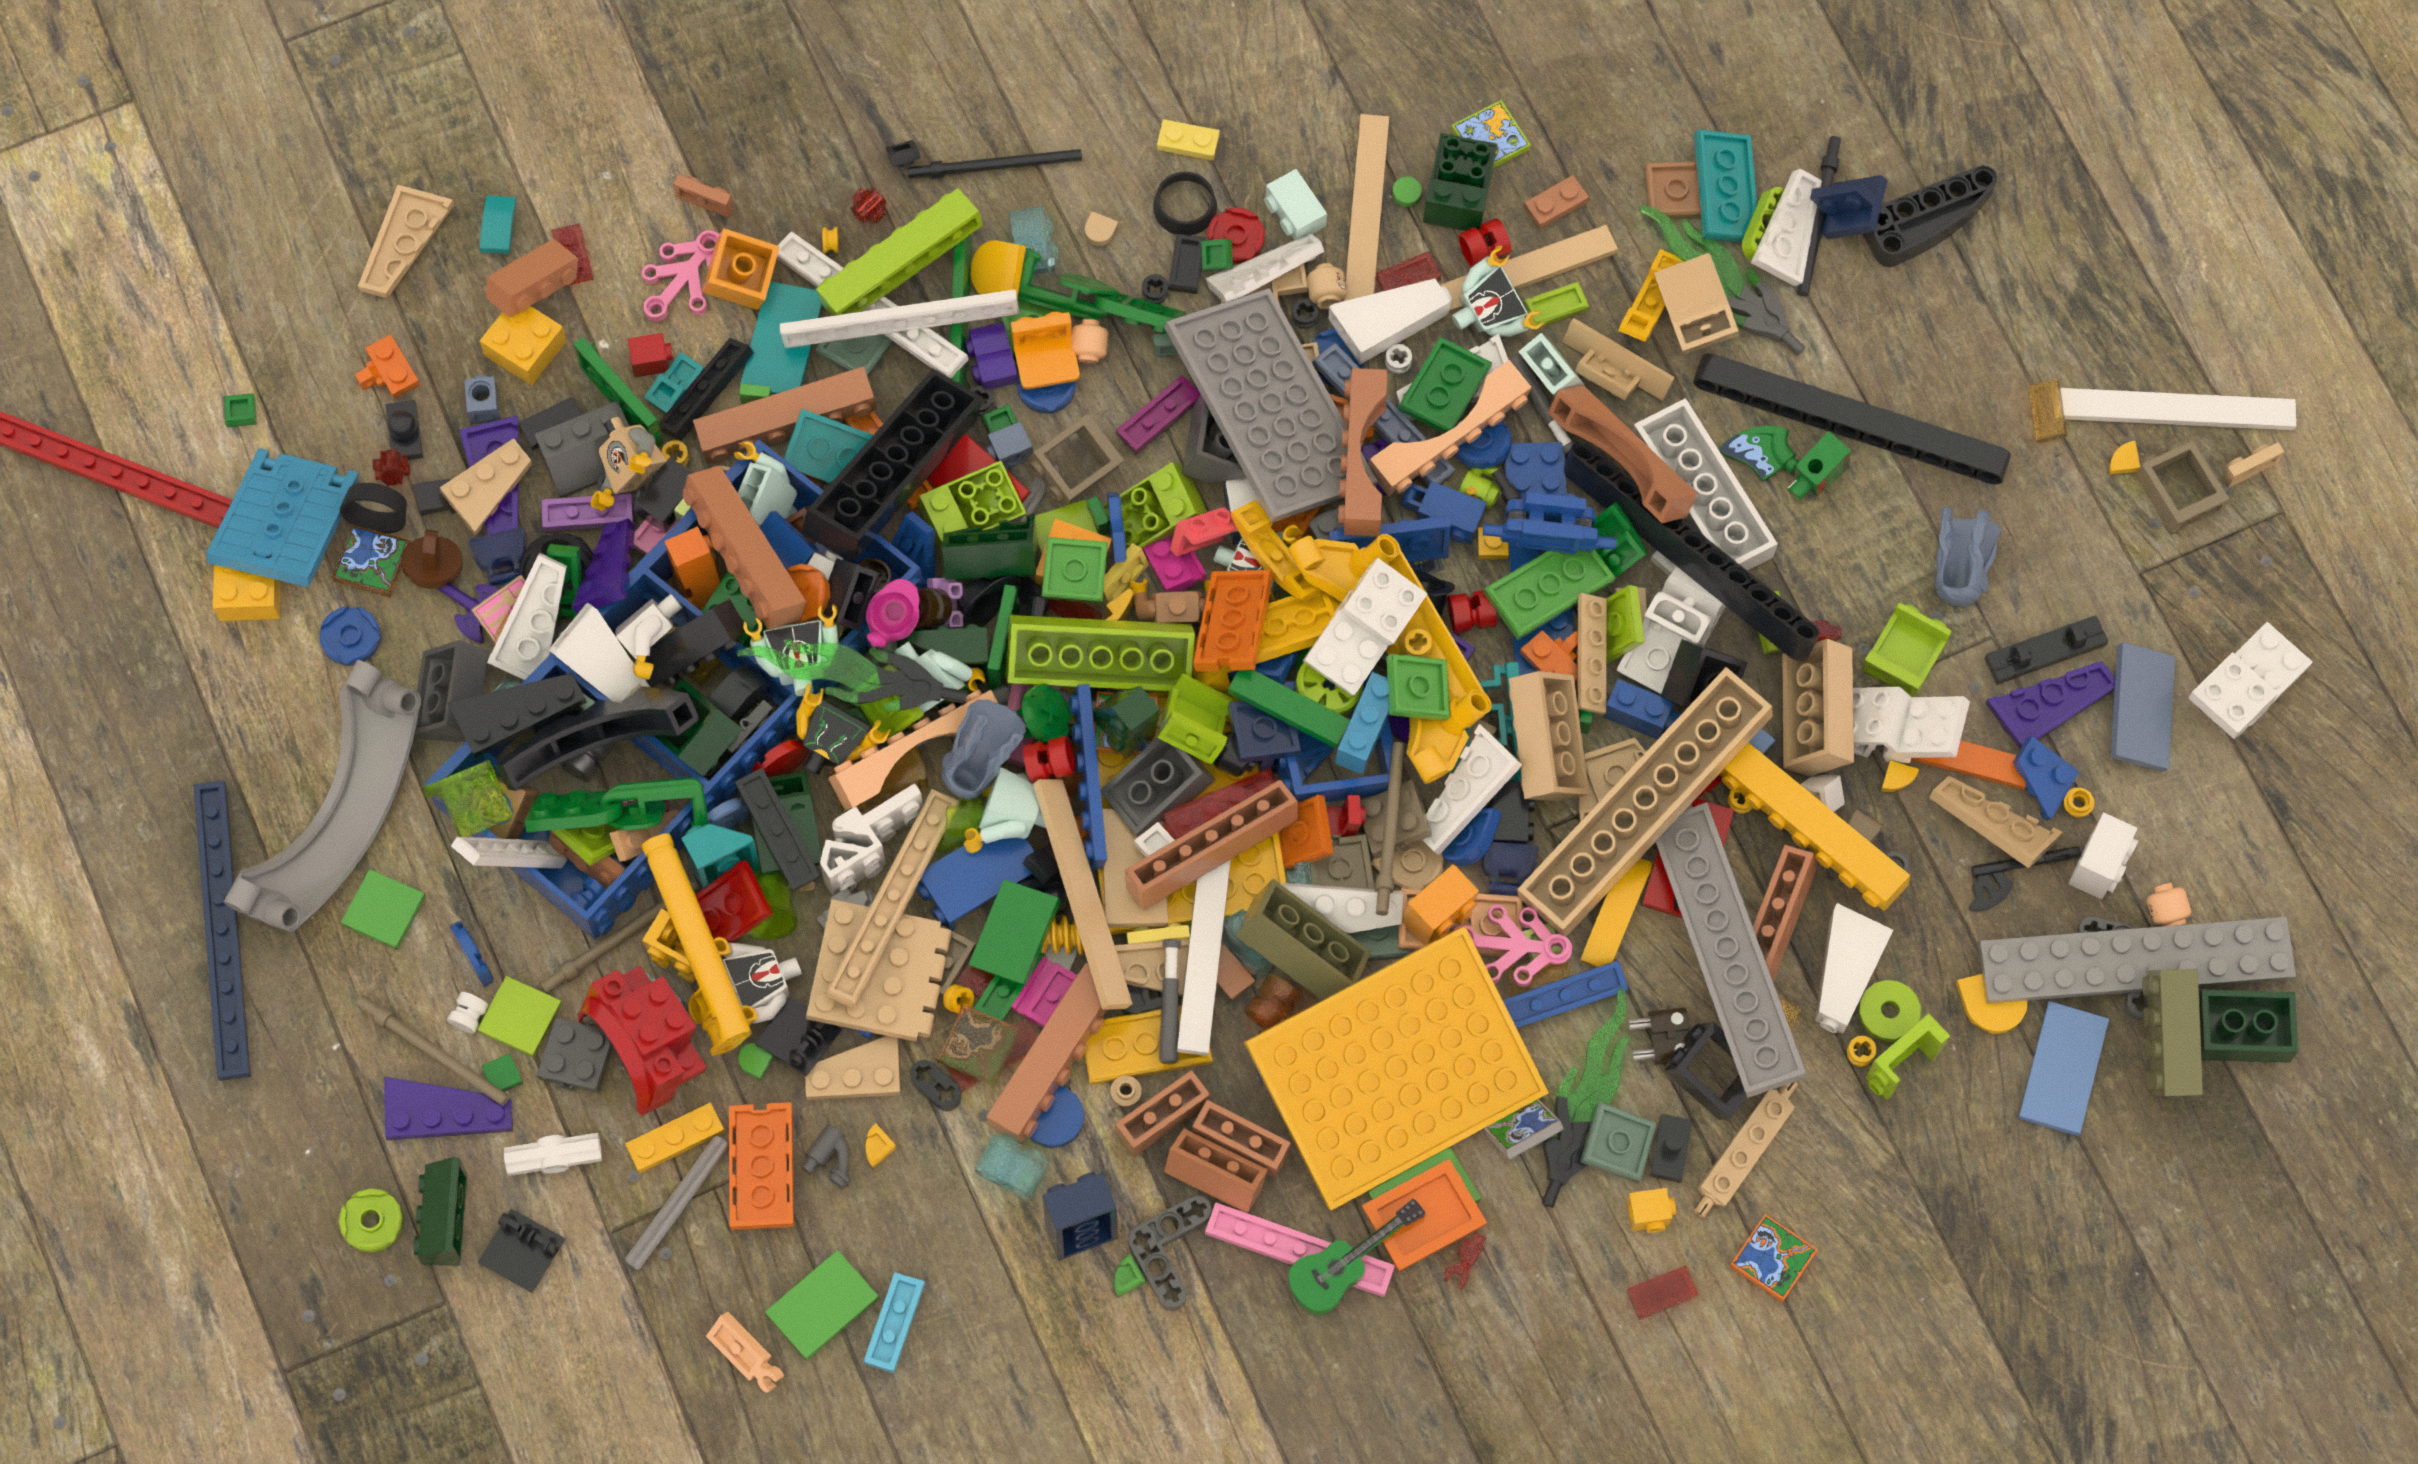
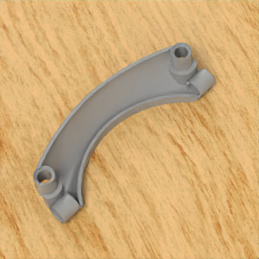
M356 661L339 693L342 716V743L336 773L323 805L304 832L282 852L267 861L239 872L223 901L225 905L239 913L263 921L268 925L291 932L298 929L302 923L311 917L335 893L373 842L399 788L409 758L421 706V697L416 690L399 686L391 679L380 677L381 672L366 662Z

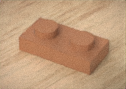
M679 174L673 182L677 198L729 218L733 210L731 195L723 188H712L704 185L695 177L688 176L686 178Z
M1574 175L1524 202V209L1540 230L1588 203L1589 196Z

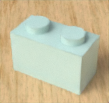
M1297 169L1266 185L1265 204L1271 213L1276 212L1280 218L1281 228L1287 236L1291 235L1294 240H1297L1326 227L1327 213Z
M1542 333L1519 351L1553 396H1556L1559 389L1585 385L1555 346Z

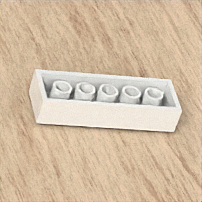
M1686 398L1634 424L1632 432L1697 493L1687 517L1682 519L1747 571L1774 557L1778 545Z

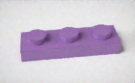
M632 493L613 495L615 499L614 504L611 507H606L604 511L591 506L592 496L541 500L543 531L604 528L610 522H619L627 518L634 524Z

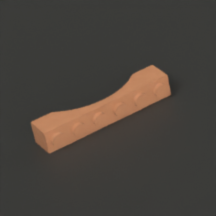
M1352 368L1351 380H1345L1344 398H1350V405L1344 404L1343 422L1349 423V430L1343 429L1342 447L1348 448L1347 455L1341 454V473H1346V480H1340L1339 498H1345V505H1339L1338 523H1344V535L1380 536L1382 494L1375 488L1365 472L1361 459V448L1367 432L1386 411L1388 370Z
M1583 384L1557 391L1548 414L1563 429L1595 444L1617 460L1637 484L1642 496L1643 506L1661 523L1687 517L1697 493Z

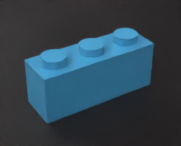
M1374 672L1371 673L1337 749L1334 764L1363 775L1389 717L1388 678Z

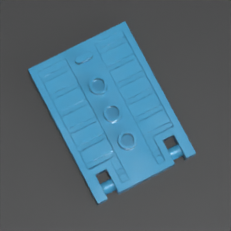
M258 448L206 552L207 563L309 587L342 519L340 506L350 486L359 483V472L348 470L346 476L338 474L337 467L281 453L277 459L269 458L268 450Z

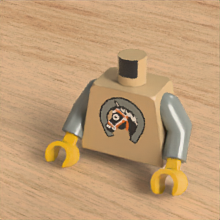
M614 417L605 422L604 427L610 438L599 448V454L605 468V479L601 491H596L592 496L591 506L601 511L614 504L615 499L613 495L638 490L666 462L656 446V440L652 434L647 432L640 424L625 427L620 417Z

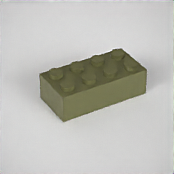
M1274 879L1252 900L1235 935L1247 946L1265 957L1271 964L1276 965L1292 977L1294 981L1315 994L1321 1001L1359 981L1371 954L1370 950Z
M2198 969L2146 971V977L2142 979L2143 995L2147 996L2148 1008H2144L2143 1012L2144 1025L2149 1027V1039L2145 1040V1056L2150 1058V1071L2146 1072L2147 1089H2151V1095L2154 1096L2203 1095Z

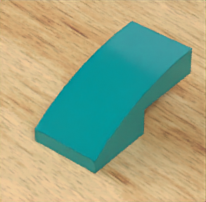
M486 196L481 228L480 252L510 254L514 234L513 221L517 207L516 197Z
M680 351L664 375L659 374L644 398L667 413L704 367Z

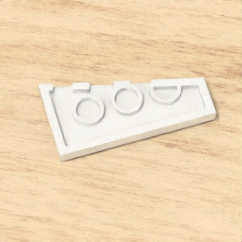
M1802 169L1792 172L1751 261L1757 267L1793 286L1803 283L1817 205L1810 200L1812 189L1821 187L1822 180Z
M1280 883L1345 933L1400 925L1402 921L1404 891H1393L1390 894L1388 915L1381 916L1376 914L1378 892L1375 889Z

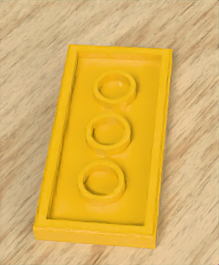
M1182 1005L1178 1006V1035ZM1161 1009L1140 1014L1106 1018L1100 1031L1096 1035L1092 1034L1086 1043L1088 1048L1084 1056L1090 1085L1115 1081L1121 1076L1135 1078L1213 1064L1210 1044L1208 1056L1178 1052V1060L1175 1064H1162L1159 1061Z

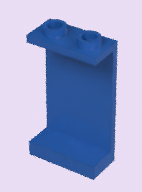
M1026 838L1001 839L990 843L982 841V848L975 853L967 852L963 845L928 866L917 886V890L924 901L929 899L935 909L932 910L935 919L941 921V925L945 924L949 930L953 931L956 929L955 921L997 896L1003 879L1017 884L1030 876L1032 879H1036L1022 864L1026 856L1034 852Z

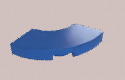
M1108 492L1107 505L1113 557L1115 562H1125L1127 558L1121 498L1117 492Z

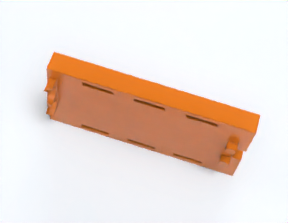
M1271 570L1212 571L1193 661L1196 672L1219 671L1222 666H1230L1231 671L1255 670L1273 580Z
M792 1102L767 1103L766 1110H755L754 1104L729 1106V1202L731 1230L794 1227ZM787 1127H789V1141H788V1142H787ZM734 1130H736V1145L734 1144ZM787 1157H789V1172H787ZM734 1160H736V1175H734ZM735 1190H737V1206L734 1205Z

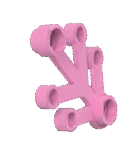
M707 230L702 232L696 241L679 244L664 243L660 247L661 259L666 263L674 262L678 255L694 254L689 261L660 266L649 264L642 269L643 280L649 285L656 284L660 278L676 276L660 296H651L646 299L643 307L647 319L652 322L664 320L668 315V305L687 282L691 297L689 300L691 313L702 315L706 312L707 303L702 296L698 269L705 260L709 268L714 247L706 249L705 246L709 243L715 245L716 239L719 236L717 232ZM666 250L674 251L670 256L664 255ZM650 271L656 273L654 277L646 276V274ZM696 302L703 303L700 308H694L693 305ZM654 309L662 310L659 314L651 313Z
M1499 904L1489 908L1488 920L1493 925H1499L1509 938L1476 935L1473 928L1462 925L1466 927L1476 948L1508 951L1496 962L1485 966L1487 971L1490 969L1497 971L1498 975L1491 978L1494 984L1500 980L1501 974L1527 953L1540 955L1527 966H1520L1515 970L1513 979L1515 984L1520 987L1528 986L1532 981V977L1549 963L1555 965L1563 964L1572 954L1570 940L1562 934H1552L1538 919L1537 912L1531 907L1523 908L1520 911L1519 923L1524 928H1531L1541 941L1529 940L1507 916L1505 907ZM1494 911H1500L1503 917L1495 919L1491 914ZM1524 914H1531L1534 919L1531 922H1526L1522 916ZM1553 946H1559L1562 949V952L1560 954H1554L1552 953L1551 948ZM1524 972L1528 974L1529 978L1522 981L1518 979L1517 975Z

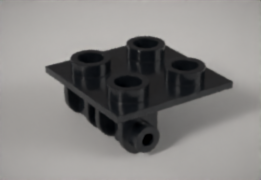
M790 997L757 1039L755 1045L807 1077L842 1029L836 1025L807 1020L808 1008Z
M511 1208L508 1214L503 1213L498 1221V1224L501 1226L478 1263L533 1293L564 1243L565 1238Z

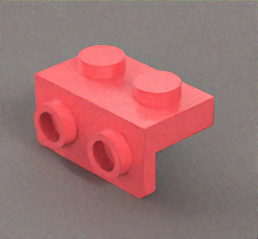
M1224 506L1177 522L1170 550L1176 556H1180L1224 541L1226 534L1238 531L1231 513Z

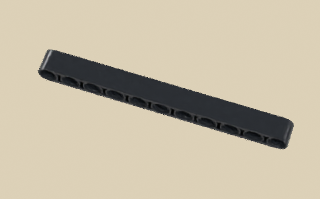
M1711 353L1702 355L1693 379L1695 387L1705 392L1989 484H2001L2003 482L2011 457V453L2000 446Z
M1576 442L1571 446L1564 465V474L1569 480L1605 509L1617 502L1642 539L1788 657L1797 661H1804L1810 657L1819 636V629L1815 624L1684 519L1661 523L1643 506L1642 496L1634 479L1593 446L1584 442Z

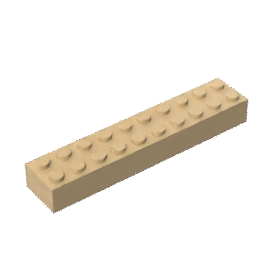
M1726 667L1517 889L1519 899L1528 907L1533 908L1559 934L1567 937L1773 717L1772 705Z

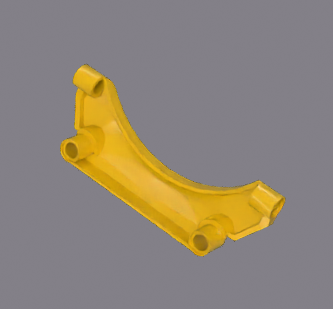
M1381 534L1370 545L1361 549L1355 543L1324 539L1314 540L1312 536H1306L1288 548L1305 580L1340 602L1343 601L1350 590L1355 589L1360 577L1377 558L1425 591L1402 553L1398 542L1388 534ZM1427 595L1394 644L1389 645L1386 649L1388 655H1408L1404 642L1406 635L1413 629H1423L1429 633L1432 640V650L1426 657L1447 660L1450 718L1442 721L1409 717L1410 732L1407 755L1424 784H1429L1439 779L1454 768L1469 738L1465 729L1475 724L1492 707L1490 698L1484 692ZM1416 637L1415 642H1410V647L1414 645L1415 650L1419 651L1422 645H1427V641L1423 642L1422 637Z

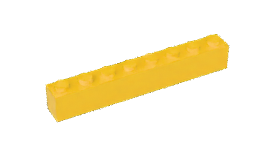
M1749 742L1719 773L1722 777V782L1730 790H1738L1745 796V801L1753 809H1761L1768 815L1769 821L1780 830L1784 828L1792 835V840L1802 849L1807 847L1815 854L1816 860L1823 867L1834 869L1839 874V879L1850 888L1855 887L1863 893V899L1872 907L1876 908L1878 906L1885 911L1909 885L1910 875Z

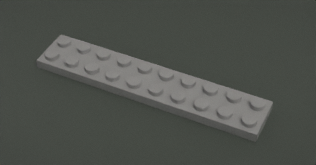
M1707 803L1686 809L1659 837L1656 845L1746 1096L1749 1098L1807 1078V1074Z
M2287 917L1983 940L1978 944L1986 1004L2143 992L2142 979L2146 977V971L2198 969V987L2293 980L2296 977Z

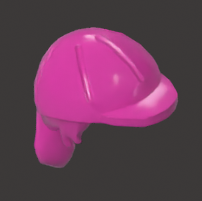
M896 579L876 593L869 602L866 611V621L871 633L866 638L873 648L883 649L888 642L902 640L908 637L916 627L919 619L920 599L918 589L910 581Z

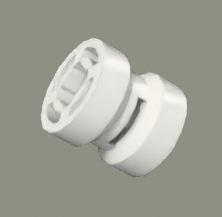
M460 992L456 1000L458 1005L455 1010L450 1012L447 1022L464 1032L474 1034L479 1026V1017L485 1014L489 1005L475 995Z

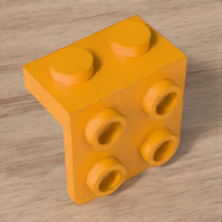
M1051 312L1044 317H1022L1016 322H1011L1012 342L1023 389L1029 390L1074 382L1080 378L1076 353L1072 350V326L1069 312Z

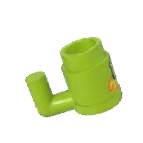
M1495 466L1486 469L1472 468L1466 474L1459 492L1487 502L1486 508L1492 510L1500 489L1498 486L1493 485L1492 481L1481 477V475L1483 474L1493 479L1491 474L1499 468Z

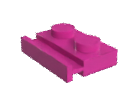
M1167 537L1143 547L1146 559L1165 592H1180L1194 586L1195 582L1203 580V582L1207 580L1206 572L1194 551L1176 556L1170 550L1173 538Z
M1044 956L1031 975L1027 987H1023L1011 1006L1012 1011L1018 1012L1027 1020L1044 1028L1077 975L1063 966L1051 962Z

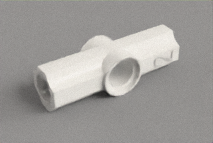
M598 1133L567 1138L562 1135H550L538 1139L536 1143L504 1147V1160L508 1176L537 1171L553 1174L569 1169V1166L602 1161V1150Z

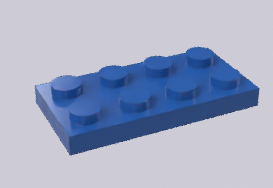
M1430 516L1420 520H1399L1395 523L1381 524L1380 535L1388 534L1395 538L1408 563L1449 558L1451 529L1449 516ZM1344 527L1329 531V540L1355 543L1359 549L1367 547L1377 538L1344 535Z

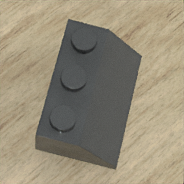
M1200 395L1193 405L1182 474L1209 484L1247 478L1203 397Z
M618 401L534 434L540 453L560 498L597 484L599 477L605 474L599 448L610 436L604 424L614 417H620L624 426H629Z
M462 640L423 651L417 692L421 697V706L419 708L414 738L451 742L466 740L447 703L484 694L483 686L488 670L489 651Z

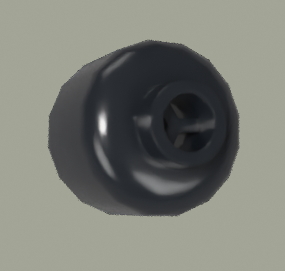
M1233 732L1227 733L1225 735L1227 737L1226 745L1213 762L1214 766L1233 777H1239L1245 771L1250 773L1257 761L1239 763Z

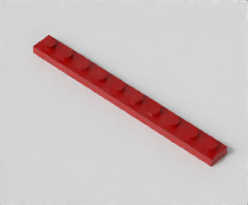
M0 411V446L217 529L232 502V499Z

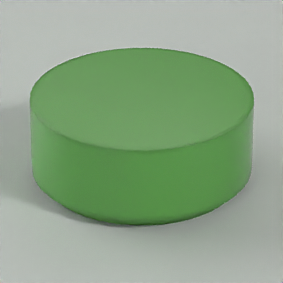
M1402 177L1394 183L1392 196L1398 205L1412 207L1420 201L1422 187L1418 180L1413 177Z

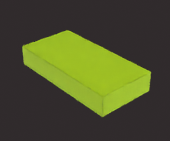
M1579 282L1525 299L1523 302L1528 314L1535 310L1541 311V313L1533 316V321L1538 325L1545 322L1544 326L1589 310L1588 302Z

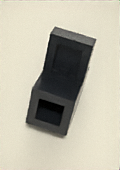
M744 664L731 672L708 699L730 718L741 721L756 702L761 703L764 699L768 703L772 699L773 695L767 690L771 682L753 666Z

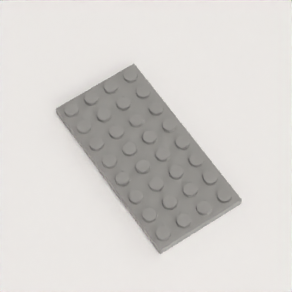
M1268 288L1167 321L1164 327L1271 523L1343 499L1339 498L1340 480H1346V473H1341V454L1347 455L1348 448L1342 447L1343 429H1349L1346 423L1343 422L1341 414L1271 289ZM1361 452L1365 472L1372 484L1376 486L1378 480Z

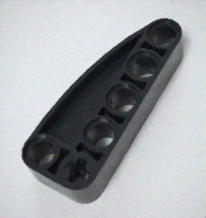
M1978 166L1882 204L1875 232L1863 234L1878 263L1884 267H1894L1924 253L1950 237L1977 214L1989 200L1997 182V174L1989 166ZM1977 181H1982L1988 186H1981ZM1951 192H1958L1961 196H1954ZM1924 202H1932L1935 206L1930 207ZM1898 212H1905L1909 217H1902ZM1885 247H1893L1896 251L1890 252Z

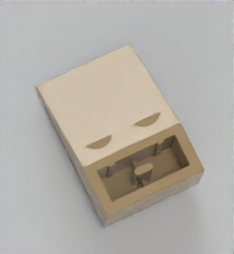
M1710 253L1654 272L1683 356L1739 336L1735 319Z

